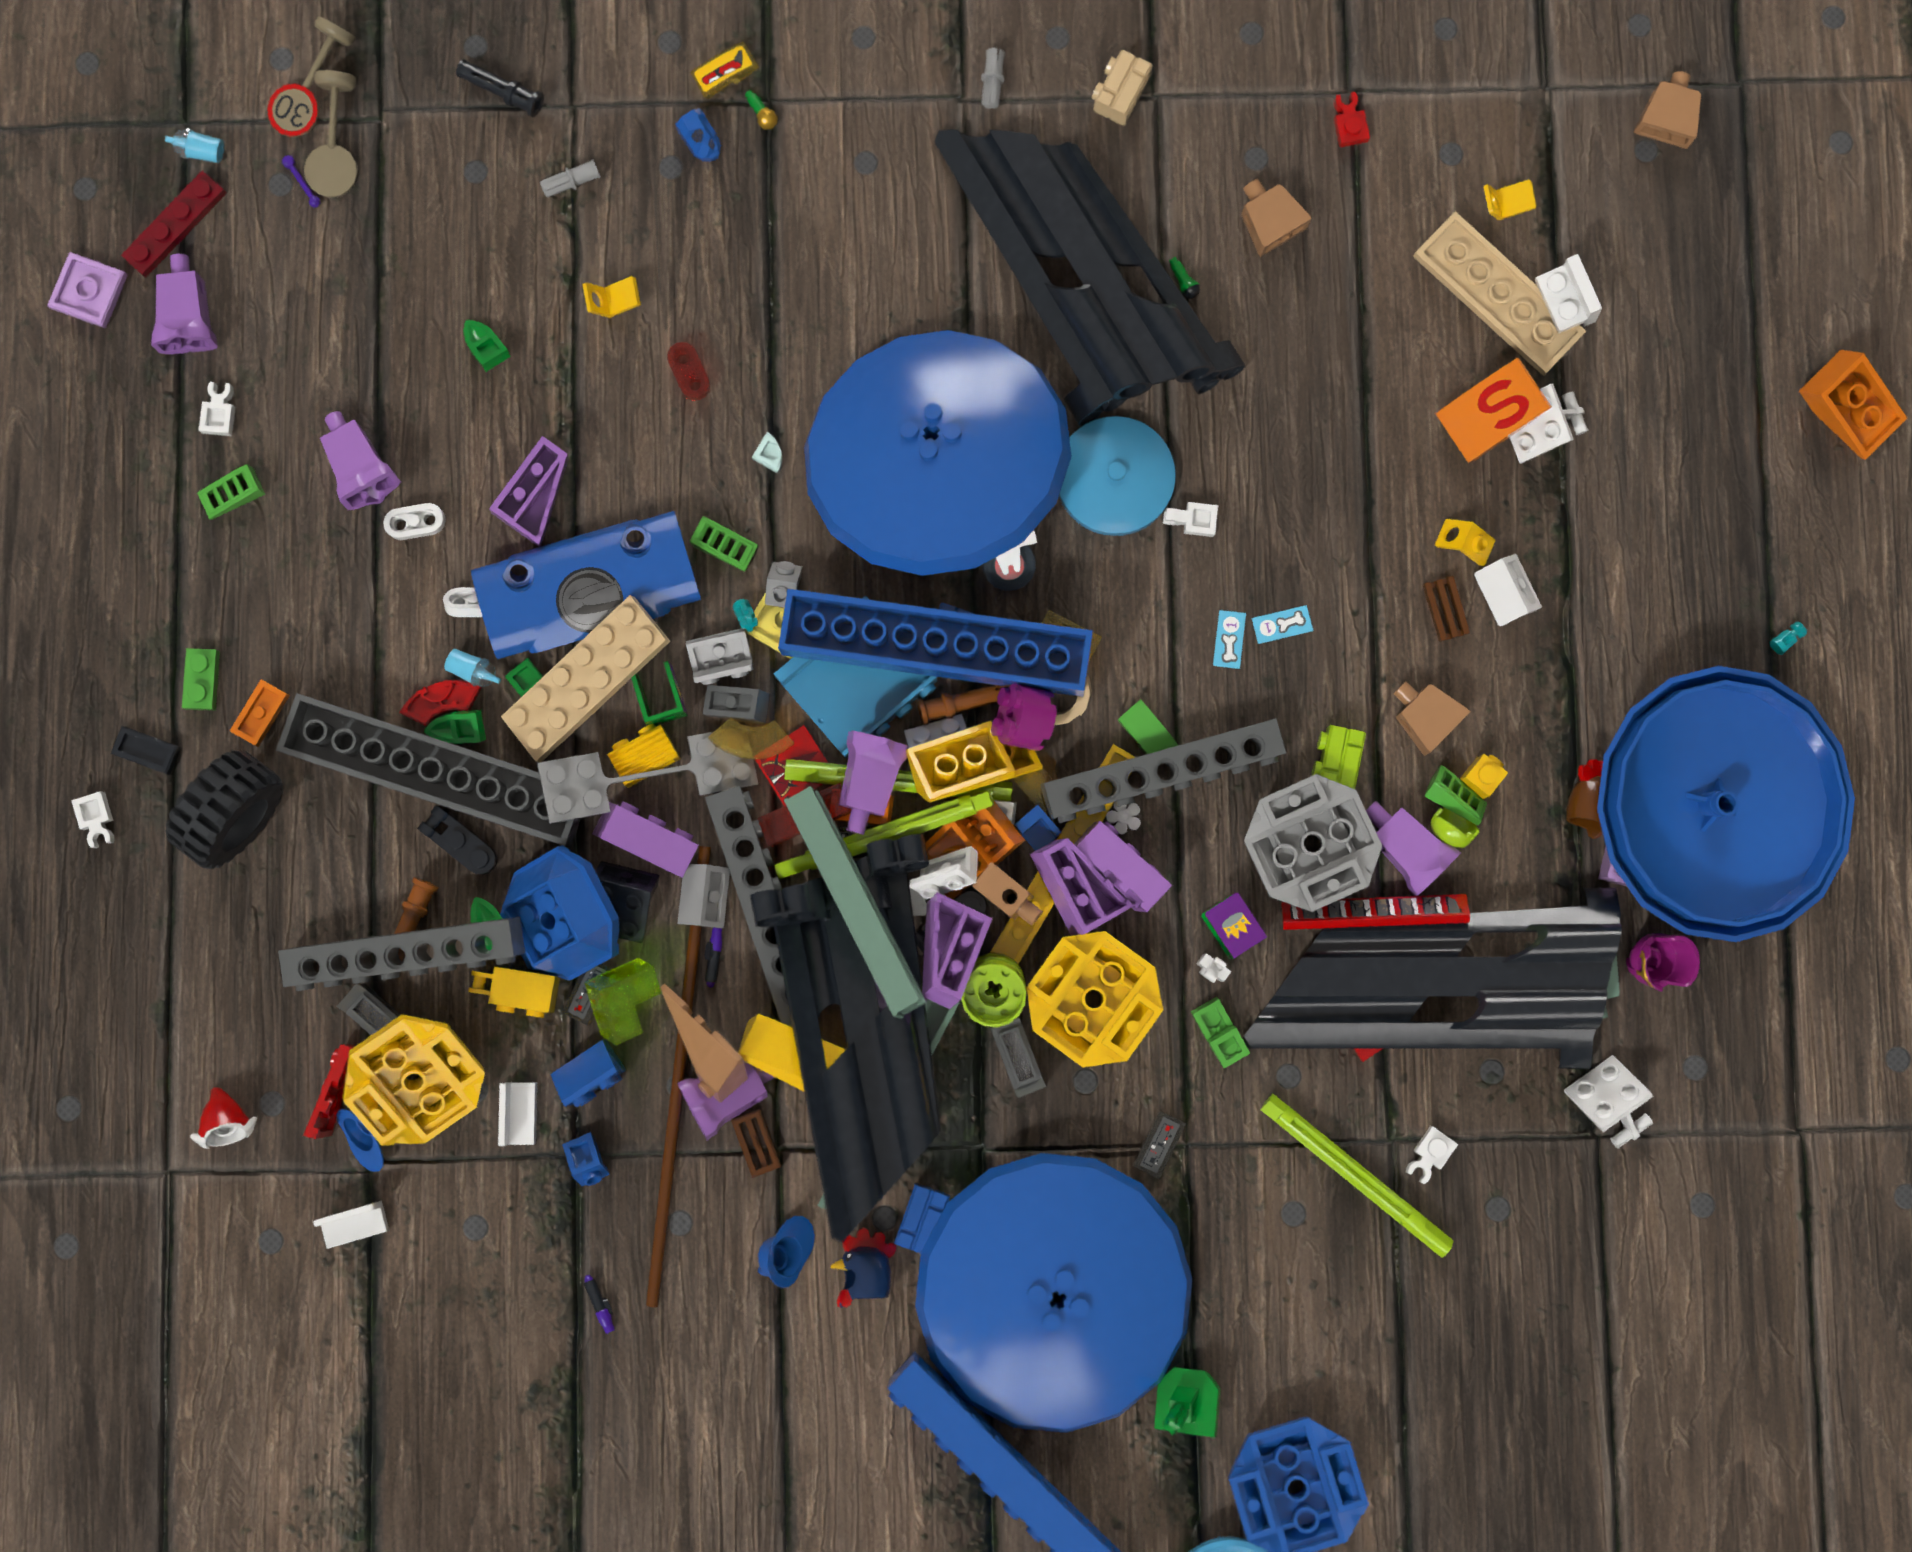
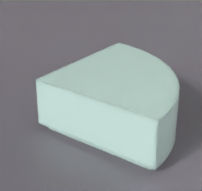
M767 432L753 454L752 459L779 474L782 466V452L776 439Z

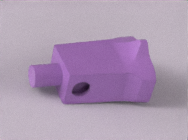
M173 254L170 256L171 273L156 275V322L152 332L151 346L161 354L214 350L218 347L216 335L210 327L205 282L196 271L189 270V257L187 255Z
M339 411L328 414L325 417V422L330 432L320 437V440L336 476L337 494L340 502L347 510L359 509L370 504H380L390 492L398 487L401 481L389 465L382 462L367 435L355 420L346 423L342 413Z
M849 731L847 737L849 755L839 805L852 809L846 831L864 835L870 814L884 816L899 768L907 759L906 749L911 747L888 738L858 731Z
M1375 801L1366 810L1371 822L1379 829L1376 833L1382 844L1381 852L1403 875L1407 888L1413 896H1418L1461 854L1455 847L1437 839L1403 808L1391 816Z
M744 1061L748 1080L721 1103L714 1096L709 1099L704 1095L697 1085L700 1083L698 1078H688L677 1084L706 1140H709L718 1133L719 1129L726 1122L768 1097L767 1090L763 1084L776 1077L757 1067L754 1068L753 1065Z

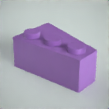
M542 436L489 508L494 516L538 547H541L568 462V454Z
M622 801L620 806L609 802L611 812L601 815L592 834L683 878L698 847V844L691 841L693 835L679 828L673 833L664 828L666 825L665 821L649 815L647 820L637 815L638 808Z
M1101 821L1094 822L1074 845L1094 864L1093 867L1105 879H1109L1114 888L1134 905L1131 907L1134 911L1148 912L1169 890L1172 884L1153 865L1148 864L1142 859L1140 852L1133 845L1123 842L1118 837L1119 832L1109 822L1106 821L1104 824Z
M1068 838L1054 840L1030 854L1070 935H1084L1134 906L1114 888L1109 879H1105L1093 867L1094 864Z
M938 892L927 902L922 994L925 998L951 1009L962 998L992 918Z

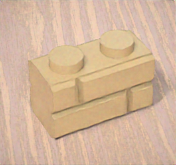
M1125 50L1120 51L1117 59L1111 57L1105 69V74L1108 76L1104 84L1098 82L1091 99L1095 100L1093 110L1106 118L1109 117L1112 121L1125 125L1151 76L1153 65L1141 58H1136L1135 55Z

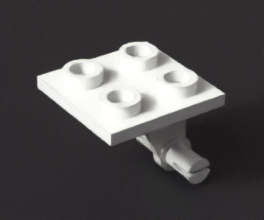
M1553 384L1540 389L1552 408L1510 437L1519 463H1524L1574 440L1567 422L1569 419H1571L1576 435L1588 431L1582 416L1585 412L1583 407H1579L1574 392L1562 395L1567 408L1563 410Z
M1614 1055L1564 1089L1565 1094L1602 1132H1605L1621 1120L1624 1129L1610 1138L1618 1149L1629 1140L1639 1138V1133L1653 1124V1121L1646 1113L1633 1122L1630 1113L1651 1099L1653 1095Z

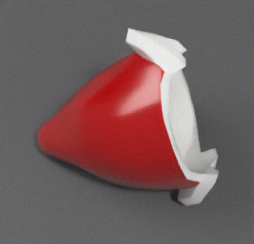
M215 1087L211 1089L209 1101L203 1108L198 1134L193 1133L190 1138L203 1148L208 1149L209 1146L230 1145L244 1139L246 1136L248 1138L252 1134L257 1117L253 1116L249 1119L241 1106L223 1089Z

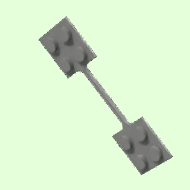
M743 726L687 736L691 753V760L688 764L622 777L608 778L603 774L598 752L537 763L549 824L611 812L607 797V787L610 784L689 770L696 777L699 796L722 792L737 786L744 788L758 785L747 728Z

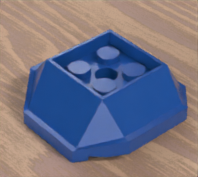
M561 845L514 872L500 915L502 919L520 917L525 953L521 954L528 969L570 981L619 954V944L617 943L619 917L592 864L581 856L570 852L571 850L564 845Z
M1308 1416L1247 1434L1228 1475L1247 1541L1268 1552H1316L1345 1543L1355 1529L1361 1515L1364 1514L1369 1506L1350 1442ZM1291 1481H1303V1487L1300 1492L1295 1494L1288 1492V1485Z

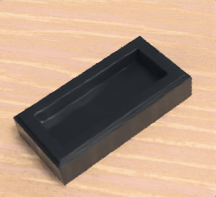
M121 726L110 754L170 775L181 747Z

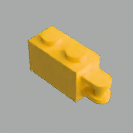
M494 967L493 974L472 971L471 973L474 979L472 988L469 987L468 992L489 995L488 1003L496 1004V1011L514 1013L515 1008L527 1009V1016L544 1018L545 1013H554L560 978L557 976L502 967ZM486 978L492 979L490 990H484Z

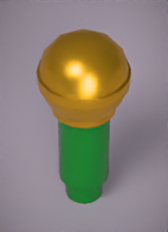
M748 90L745 96L747 102L757 114L759 126L766 130L774 128L778 120L777 114L765 107L756 93Z

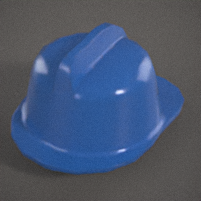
M346 1109L339 1110L336 1114L337 1121L346 1136L355 1158L366 1169L373 1172L380 1171L384 1165L380 1143L352 1111Z
M793 1216L787 1219L780 1227L776 1236L768 1238L760 1246L758 1273L762 1276L770 1277L773 1283L780 1288L789 1287L795 1283L813 1249L815 1234L813 1226L807 1218Z

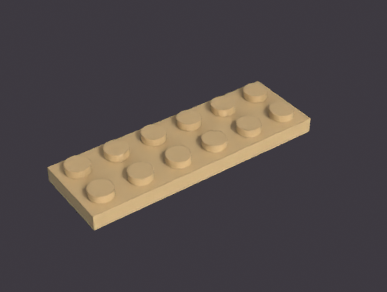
M1456 211L1413 255L1417 261L1543 376L1586 332L1582 326L1578 325L1558 334L1538 286Z
M629 595L511 706L501 718L536 762H542L671 641L634 596Z

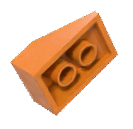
M1840 350L1799 390L1813 413L1864 460L1907 419L1865 354L1861 352Z

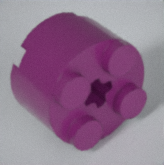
M1016 683L1008 688H1001L997 698L999 705L998 714L991 726L992 735L998 736L1002 744L1035 751L1042 750L1044 746L1040 745L1043 739H1050L1055 725L1056 705H1052L1050 697L1055 698L1054 694L1048 690Z

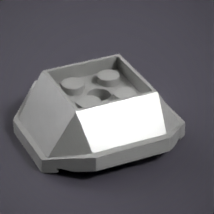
M1317 774L1260 799L1244 838V844L1269 897L1310 912L1368 887L1382 849V844L1357 790ZM1308 835H1314L1320 840V848L1317 852H1309L1305 849L1304 840Z

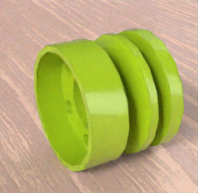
M988 953L978 956L961 998L964 1010L971 1019L988 1027H1000L1016 1019L1025 1006L1026 980L1023 970L1014 959L1004 954ZM990 981H993L995 985L999 984L998 991L989 988Z

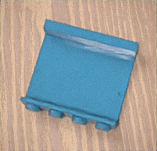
M793 657L774 673L776 679L845 759L849 755L847 747L849 731H858L881 737L890 729L888 723L896 716L901 719L913 709L911 703L918 697L922 699L928 697L936 689L934 684L937 682V677L798 657Z

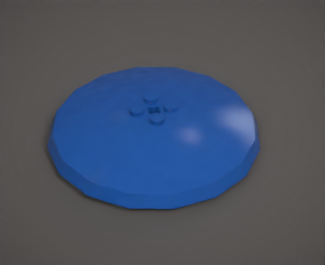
M950 330L899 337L857 359L823 396L804 446L807 493L830 534L871 564L921 576L974 569L1023 543L1056 505L1072 457L1066 408L1042 370L997 340Z
M1715 666L1669 678L1628 711L1604 754L1597 812L1610 863L1643 908L1684 934L1738 942L1785 929L1825 896L1849 851L1855 796L1842 745L1812 702L1769 674Z
M1039 1153L988 1169L946 1204L921 1251L915 1308L931 1361L966 1403L1012 1428L1068 1433L1119 1417L1162 1381L1187 1334L1192 1276L1176 1224L1142 1183L1096 1158ZM1058 1291L1059 1295L1063 1293L1059 1301L1051 1302L1053 1299L1051 1294Z

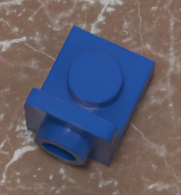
M591 1132L562 1144L571 1175L581 1186L597 1184L603 1177L610 1174L608 1168L602 1162L595 1136Z

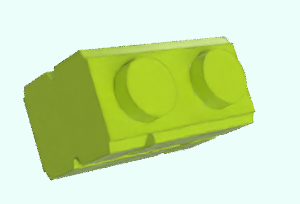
M1334 725L1327 727L1326 732L1321 731L1317 749L1322 750L1320 761H1315L1312 776L1317 774L1355 789L1366 733Z

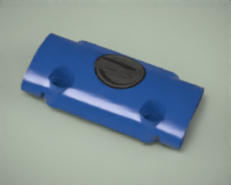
M675 511L640 521L629 520L513 554L507 560L471 570L482 617L497 660L525 651L538 653L583 640L629 595L634 596L652 619L668 614L671 608L701 600ZM637 530L643 533V537L638 542H632L627 539L628 533ZM520 564L526 567L527 572L517 576L510 569L512 566Z

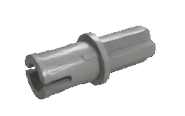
M998 48L987 49L985 73L981 75V80L984 82L982 105L987 109H996L998 107L1001 84L1005 79L1002 75L1005 52L1000 49L999 55H997Z
M590 160V162L572 169L566 167V171L544 179L540 183L546 197H551L571 188L576 190V186L600 178L594 160Z

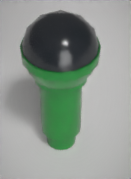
M1177 257L1171 258L1169 260L1170 268L1180 283V292L1186 299L1195 298L1200 292L1199 283L1188 275Z

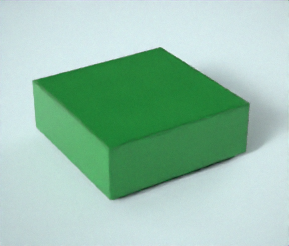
M529 658L505 675V678L521 697L543 677L542 673Z

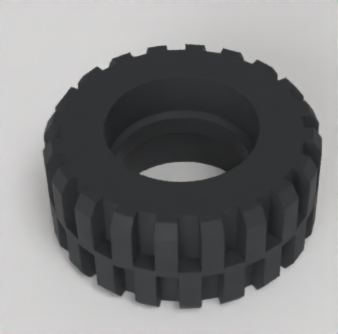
M232 750L222 754L221 758H216L206 769L199 772L196 779L188 784L185 792L177 799V804L171 809L169 813L170 818L166 821L165 825L168 841L200 867L214 869L222 867L224 863H229L237 854L243 852L249 843L255 840L257 834L264 829L269 818L275 813V808L281 801L280 795L283 794V784L280 776L247 751Z

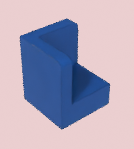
M1036 805L1014 825L1034 851L1051 843L1061 834L1059 828L1039 805Z

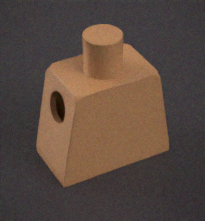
M1674 72L1670 83L1661 81L1651 94L1633 133L1686 149L1697 137L1701 93L1688 88L1690 81L1688 73Z
M1255 179L1244 187L1243 190L1250 199V202L1244 205L1242 218L1260 257L1308 228L1312 219L1311 216L1282 185L1278 184L1266 191L1260 181Z
M1405 681L1393 693L1405 705L1396 718L1424 756L1431 753L1470 713L1466 707L1432 684H1428L1418 693Z
M992 862L979 876L977 883L972 885V887L1014 920L1020 916L1032 926L1043 913L1041 909L1031 902L1034 896ZM1014 893L1017 895V900L1015 903L1010 904L1007 902V899Z

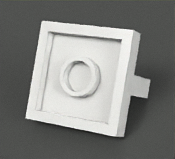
M1578 254L1567 258L1563 266L1535 278L1558 334L1582 323L1585 327L1596 322L1602 307Z

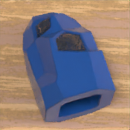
M693 109L683 115L675 125L678 133L694 157L704 162L716 160L720 153V140L701 109Z

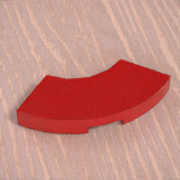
M444 680L417 691L407 700L399 713L427 727L435 718L445 712L470 711L482 687L464 680Z

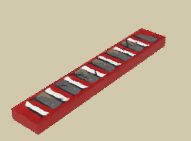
M1466 894L1339 899L1313 912L1281 901L1283 930L1470 923V911Z

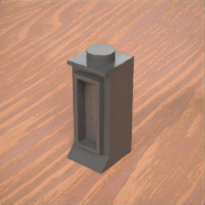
M356 983L336 1006L370 1035H373L401 1015L366 983Z
M1020 1018L1014 1019L1007 1025L990 1028L1016 1097L1020 1098L1045 1088L1046 1085Z

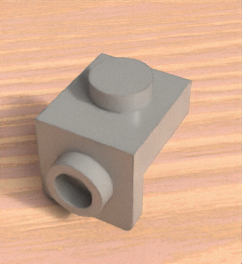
M787 561L772 563L767 577L766 605L785 608L787 589H798L802 576V566H797Z

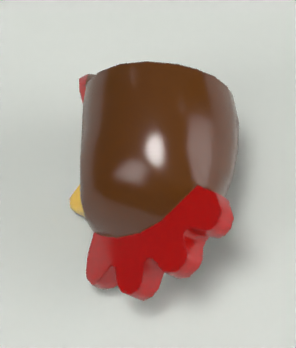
M1590 759L1586 765L1579 766L1578 776L1580 780L1572 789L1566 808V820L1573 825L1585 828L1588 836L1592 839H1597L1603 834L1597 812L1603 761H1598L1597 759Z

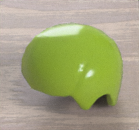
M1444 807L1443 809L1439 808L1435 812L1430 822L1431 830L1435 837L1455 848H1465L1479 834V828L1476 824Z

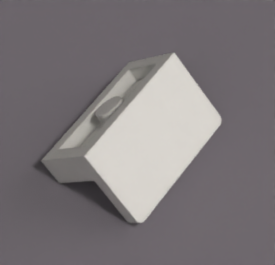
M1517 554L1504 557L1475 572L1474 576L1499 626L1506 625L1521 616L1542 608Z
M537 1082L500 1083L498 1146L535 1145Z
M382 1201L313 1221L314 1227L321 1225L327 1249L389 1231Z

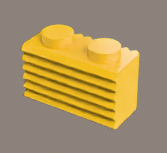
M650 724L638 731L639 737L630 742L626 738L615 743L612 746L613 751L607 754L619 777L664 769L681 759L661 724L657 727L654 724ZM646 778L625 781L623 784L630 788Z

